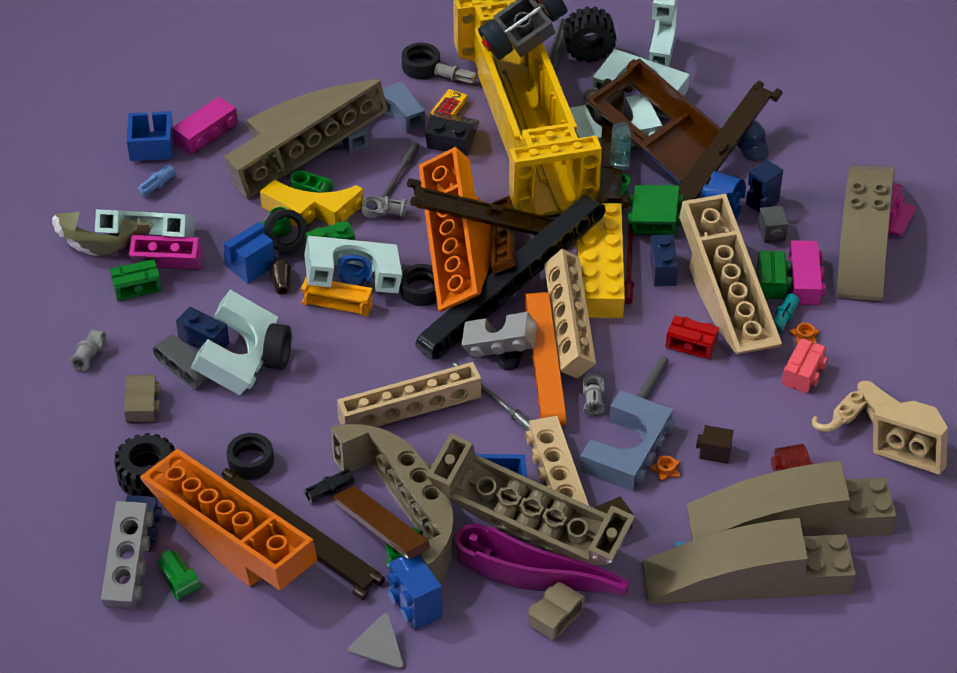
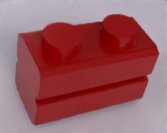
M674 315L666 334L665 347L710 360L717 345L719 327L710 323L694 321L688 317Z

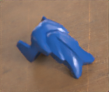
M347 255L338 260V278L342 283L361 286L365 280L370 282L372 263L369 259L358 255ZM350 261H359L363 264V268L358 265L347 263Z

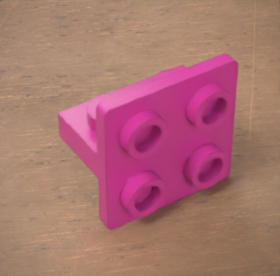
M894 183L889 234L902 237L916 211V206L903 202L905 195H902L903 185Z

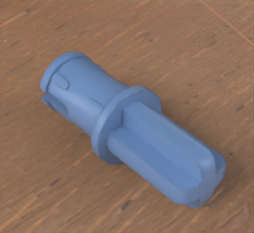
M166 165L160 171L150 174L149 179L140 184L138 191L142 196H146L156 188H162L164 183L176 176L175 169L171 165Z

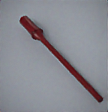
M629 225L627 279L624 282L625 304L633 302L634 282L631 280L632 225Z

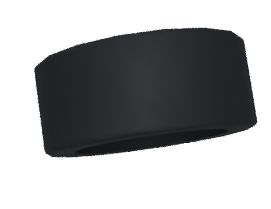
M422 42L413 43L405 47L401 57L402 70L406 75L415 79L431 78L435 75L436 64L440 63L438 48L432 44ZM426 58L431 60L427 63L412 62L413 59Z
M280 209L274 211L267 217L264 223L265 235L273 240V246L276 250L291 252L300 248L306 240L305 233L308 232L306 220L294 210ZM284 217L293 219L298 226L296 239L287 244L277 241L273 234L274 224Z
M415 264L406 268L402 272L400 294L403 299L416 306H427L437 301L435 285L425 290H418L409 286V284L417 280H426L435 284L432 265Z
M271 323L268 326L263 344V363L265 367L284 369L286 367L292 341V332L289 325Z
M258 433L240 434L228 444L226 453L229 469L244 479L261 478L273 467V447L271 441L266 436ZM250 449L259 450L265 454L260 460L251 463L236 459L239 453Z

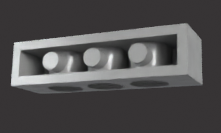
M116 501L101 601L105 607L136 609L137 601L142 599L143 589L140 585V579L146 573V561H143L144 553L148 552L150 546V537L147 536L148 527L153 525V512L150 511L147 503ZM133 526L138 527L136 533L127 534L129 528ZM127 551H134V555L130 559H123V555ZM125 575L131 576L127 583H119L121 577Z

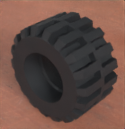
M588 6L582 10L579 8L576 10V13L572 12L569 14L570 18H566L565 24H563L564 40L568 53H571L573 58L577 57V60H585L586 62H590V60L598 61L599 58L607 57L606 54L612 52V48H615L616 45L615 41H617L611 15L606 13L604 9L598 10V7L594 6L593 8ZM588 33H595L593 35L584 36Z
M145 433L143 436L139 434L134 435L133 439L128 438L125 440V444H120L118 447L119 451L115 452L114 463L118 483L125 493L128 492L131 496L154 497L155 495L142 482L140 476L175 451L172 442L169 443L166 437L161 438L159 434H154L153 436L150 433Z

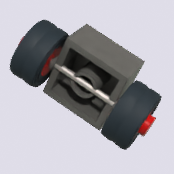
M516 0L494 15V20L491 19L480 26L478 32L483 39L482 44L488 52L491 51L498 60L511 53L513 48L520 57H523L555 34L552 22L565 15L568 10L563 0H536V2L535 0Z

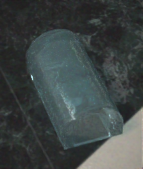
M619 122L612 127L610 164L616 169H628L632 136L627 122Z

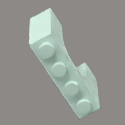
M679 0L653 1L652 20H656L649 51V61L667 67L670 66L676 39Z
M614 49L593 76L592 88L596 87V89L600 90L603 88V81L605 79L613 81L627 71L626 66L631 60L640 58L684 96L688 91L690 74ZM650 101L657 116L668 119V116Z
M643 94L625 97L624 113L627 119L645 135L650 136L662 127L650 101ZM586 105L571 107L570 110L577 125V130H575L577 137L597 136L601 145L602 126L592 119ZM623 135V149L636 146Z
M96 209L95 232L120 233L123 218L135 222L139 218L142 223L151 220L153 227L149 233L150 235L194 237L195 215Z
M308 236L304 254L308 285L331 287L334 266L338 265V260L343 256L358 255L369 259L372 263V275L376 292L398 294L402 271L396 244ZM350 261L347 263L363 267V264L359 261Z
M229 290L221 300L213 318L236 330L244 338L248 353H232L207 339L198 351L191 369L241 395L246 388L250 390L256 381L254 373H257L263 364L261 357L263 355L266 330L271 323L276 324L278 317L234 291Z

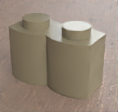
M156 374L126 376L124 403L126 422H155L156 414H160V400L156 399L157 396H161V382H156Z
M558 582L553 587L550 586L545 591L543 599L538 603L534 602L529 608V626L553 641L556 640L584 610L585 596L561 582Z

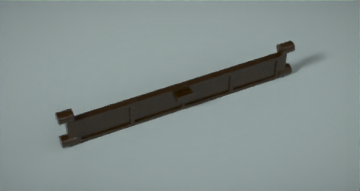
M605 79L603 87L612 82L611 79ZM627 85L607 99L622 115H624V91L627 93L632 92L633 86ZM602 116L599 202L621 203L623 208H628L630 206V196L628 194L621 195L623 134Z
M757 81L679 185L680 195H684V201L697 199L700 196L703 186L705 184L708 185L712 173L719 170L770 99L774 102L779 100L783 94L782 90L776 88L774 92L763 88L764 83L762 81Z
M409 178L407 181V187L413 188L415 196L411 198L410 205L416 208L532 235H537L555 220L541 215L421 187L420 180Z
M228 468L222 471L221 476L224 477V480L312 538L317 560L355 586L352 594L362 601L369 594L366 589L373 583L379 586L384 583L385 577L380 572Z

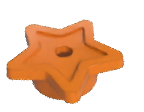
M804 322L799 324L796 329H790V334L796 337V344L801 339L811 341L814 344L816 343L815 336L820 332L813 325Z
M660 455L657 463L652 465L650 470L658 473L660 481H664L668 477L679 478L680 473L677 467L680 461L670 456Z

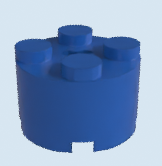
M714 171L709 184L703 186L701 196L710 197L726 194L736 219L742 209V205H739L740 199H745L746 181L739 177Z

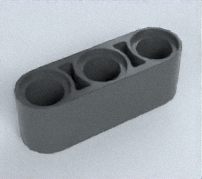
M170 335L152 348L156 359L190 388L196 389L209 380L208 377L191 369L197 353L175 335Z

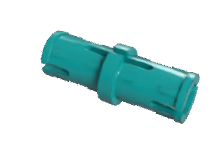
M788 294L783 304L775 311L776 316L773 321L778 334H781L786 324L793 319V312L800 303V299L795 294Z

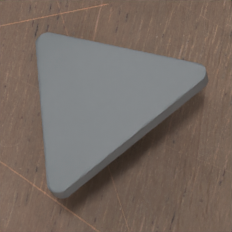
M387 613L379 617L347 649L350 654L397 669L403 666L392 624Z

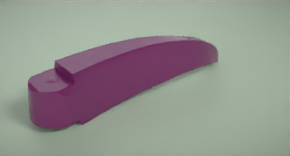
M472 523L463 526L455 534V544L460 564L476 571L478 575L504 585L526 590L546 591L550 586L553 587L558 582H561L571 589L579 591H597L617 595H625L628 591L629 582L608 570L538 549L492 526L488 528L481 524Z

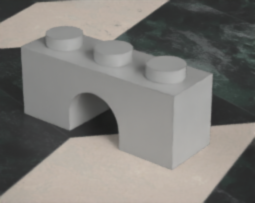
M528 312L507 315L504 327L496 332L487 319L467 321L464 325L461 346L471 357L476 358L535 348L538 324Z

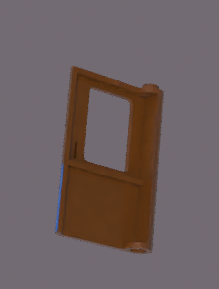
M640 58L637 60L633 59L626 66L627 71L591 95L587 98L586 102L681 184L721 128ZM632 85L665 113L671 121L652 135H645L615 109L607 99L625 86Z

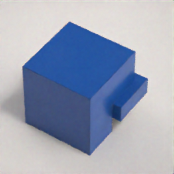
M257 222L224 243L225 266L247 284L269 271L271 263L275 261L273 240L265 235V226L260 222Z

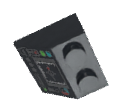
M440 112L432 115L425 131L427 148L446 152L456 147L465 156H468L479 120Z

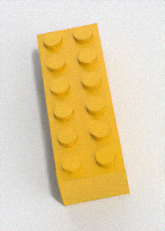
M602 203L606 207L605 215L576 241V252L580 259L589 318H623L625 297L622 207L618 203Z

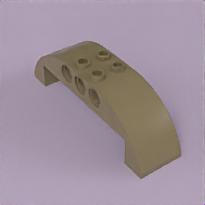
M850 164L841 231L837 298L883 301L895 166Z
M363 424L332 426L333 460L341 471L348 468L349 471L353 472L371 464L415 528L422 530L423 537L429 541L430 548L419 555L441 585L448 575L453 560V510L449 497L444 495L427 478L431 468L430 464L427 461L424 462L417 451L404 439L387 430Z
M453 433L449 434L427 474V478L436 488L476 517L554 554L591 565H607L613 562L635 519L634 515L612 505L606 514L475 454L472 442Z

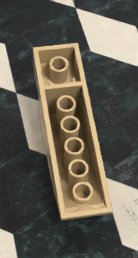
M721 194L683 201L679 218L692 251L689 270L700 297L716 327H719L721 335L736 355L782 346L727 195Z

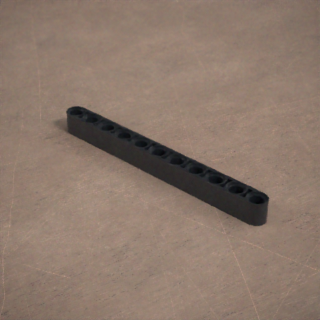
M587 195L579 198L515 253V266L496 274L492 272L485 278L480 295L450 308L426 328L416 339V348L434 360L441 358L462 340L465 322L489 317L545 268L544 264L561 249L567 250L596 225L605 215V205Z

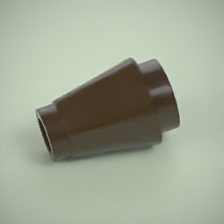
M276 260L271 263L269 273L276 293L280 295L287 294L290 291L291 266L285 260Z

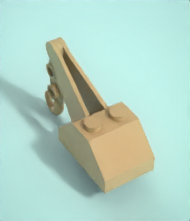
M861 381L858 383L857 391L847 395L834 409L833 420L830 423H818L817 416H814L812 419V426L816 430L832 432L842 424L850 423L865 408L873 422L874 454L939 475L947 466L948 427L937 408L917 401L900 403L871 381Z

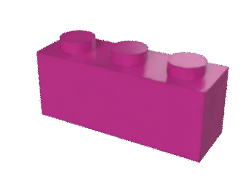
M217 97L172 127L174 144L189 154H194L238 124L236 107Z
M132 235L129 257L133 264L142 260L154 259L157 268L201 269L204 249L199 238Z
M791 240L790 243L791 294L798 296L800 299L799 305H820L821 296H825L826 285L824 282H821L824 279V266H820L823 260V252L818 248V241Z

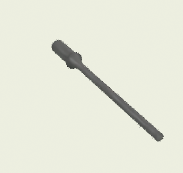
M412 142L405 155L402 156V164L382 195L383 198L389 194L404 167L412 162V158L420 147L419 143Z
M454 362V363L452 364L454 367L460 366V365H459L458 363H456V362ZM481 383V389L505 408L511 415L512 420L517 421L529 431V419L519 409L516 410L508 406Z

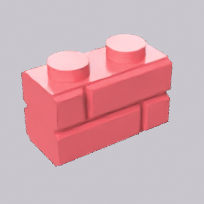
M805 339L799 340L783 371V386L792 389L796 388V390L803 393L809 392L812 385L816 387L820 378V373L818 372L819 370L824 371L828 362V357H825L826 347L817 343L812 344L811 341Z

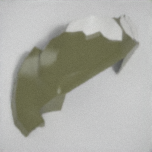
M80 212L57 213L52 217V225L59 237H64V240L77 251L93 256H107L121 252L123 249L130 247L132 235L147 236L153 227L151 220L142 223L139 218H137V222L123 218L119 236H111L90 232L77 227Z

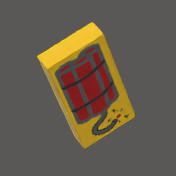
M448 89L430 112V118L438 112L457 115L467 102V95Z

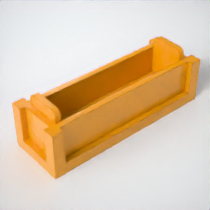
M307 276L301 287V292L304 294L302 305L307 306L309 304L358 313L368 317L373 305L372 288L336 281L331 282V287L308 285Z

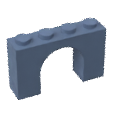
M402 81L383 88L388 111L384 114L396 119L406 133L425 127V110ZM365 126L342 140L344 147L349 153L369 147L368 130Z
M620 390L610 406L609 422L637 432L644 441L634 448L617 449L590 439L580 455L579 471L633 492L637 484H642L644 481L647 467L653 465L656 451L663 448L666 434H670L674 428L675 420L672 419L673 409Z

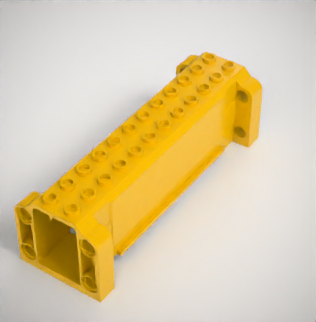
M453 0L454 45L461 59L472 60L476 64L481 85L509 158V196L514 209L536 215L549 216L563 213L584 195L595 200L599 195L602 148L597 136L577 137L575 132L577 125L543 42L523 57H520L513 48L511 53L500 60L491 51L488 52L482 44L483 39L478 32V28L489 20H494V15L516 0Z

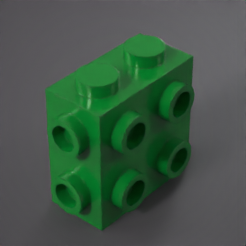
M635 185L634 194L630 195V207H633L632 212H628V225H632L633 234L677 235L678 226H682L679 216L680 208L684 201V195H680L679 186Z

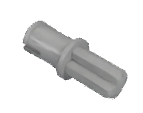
M438 62L435 66L434 74L436 76L449 78L453 82L457 80L473 84L476 79L475 72L460 69L457 65L452 67Z

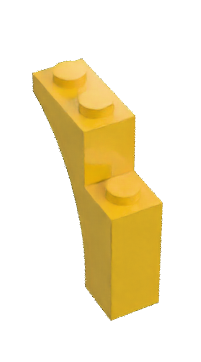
M274 179L260 191L262 208L269 212L276 207L294 210L302 215L307 224L311 223L314 218H318L328 225L345 222L353 213L362 208L364 200L363 188L357 185L340 191L317 193L294 189ZM290 218L291 224L298 227L296 222Z

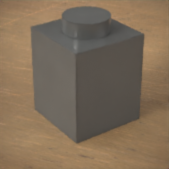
M782 206L760 208L758 225L764 242L786 240L788 222Z

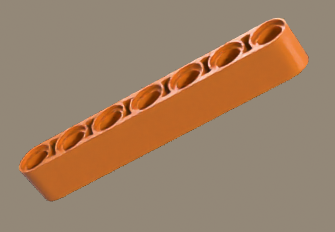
M549 292L525 294L526 312L538 324L535 348H531L540 418L558 416L560 425L566 426L565 404Z

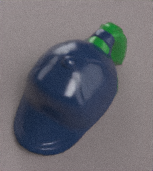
M754 120L736 146L740 148L748 159L753 161H759L768 156L765 130L758 121Z

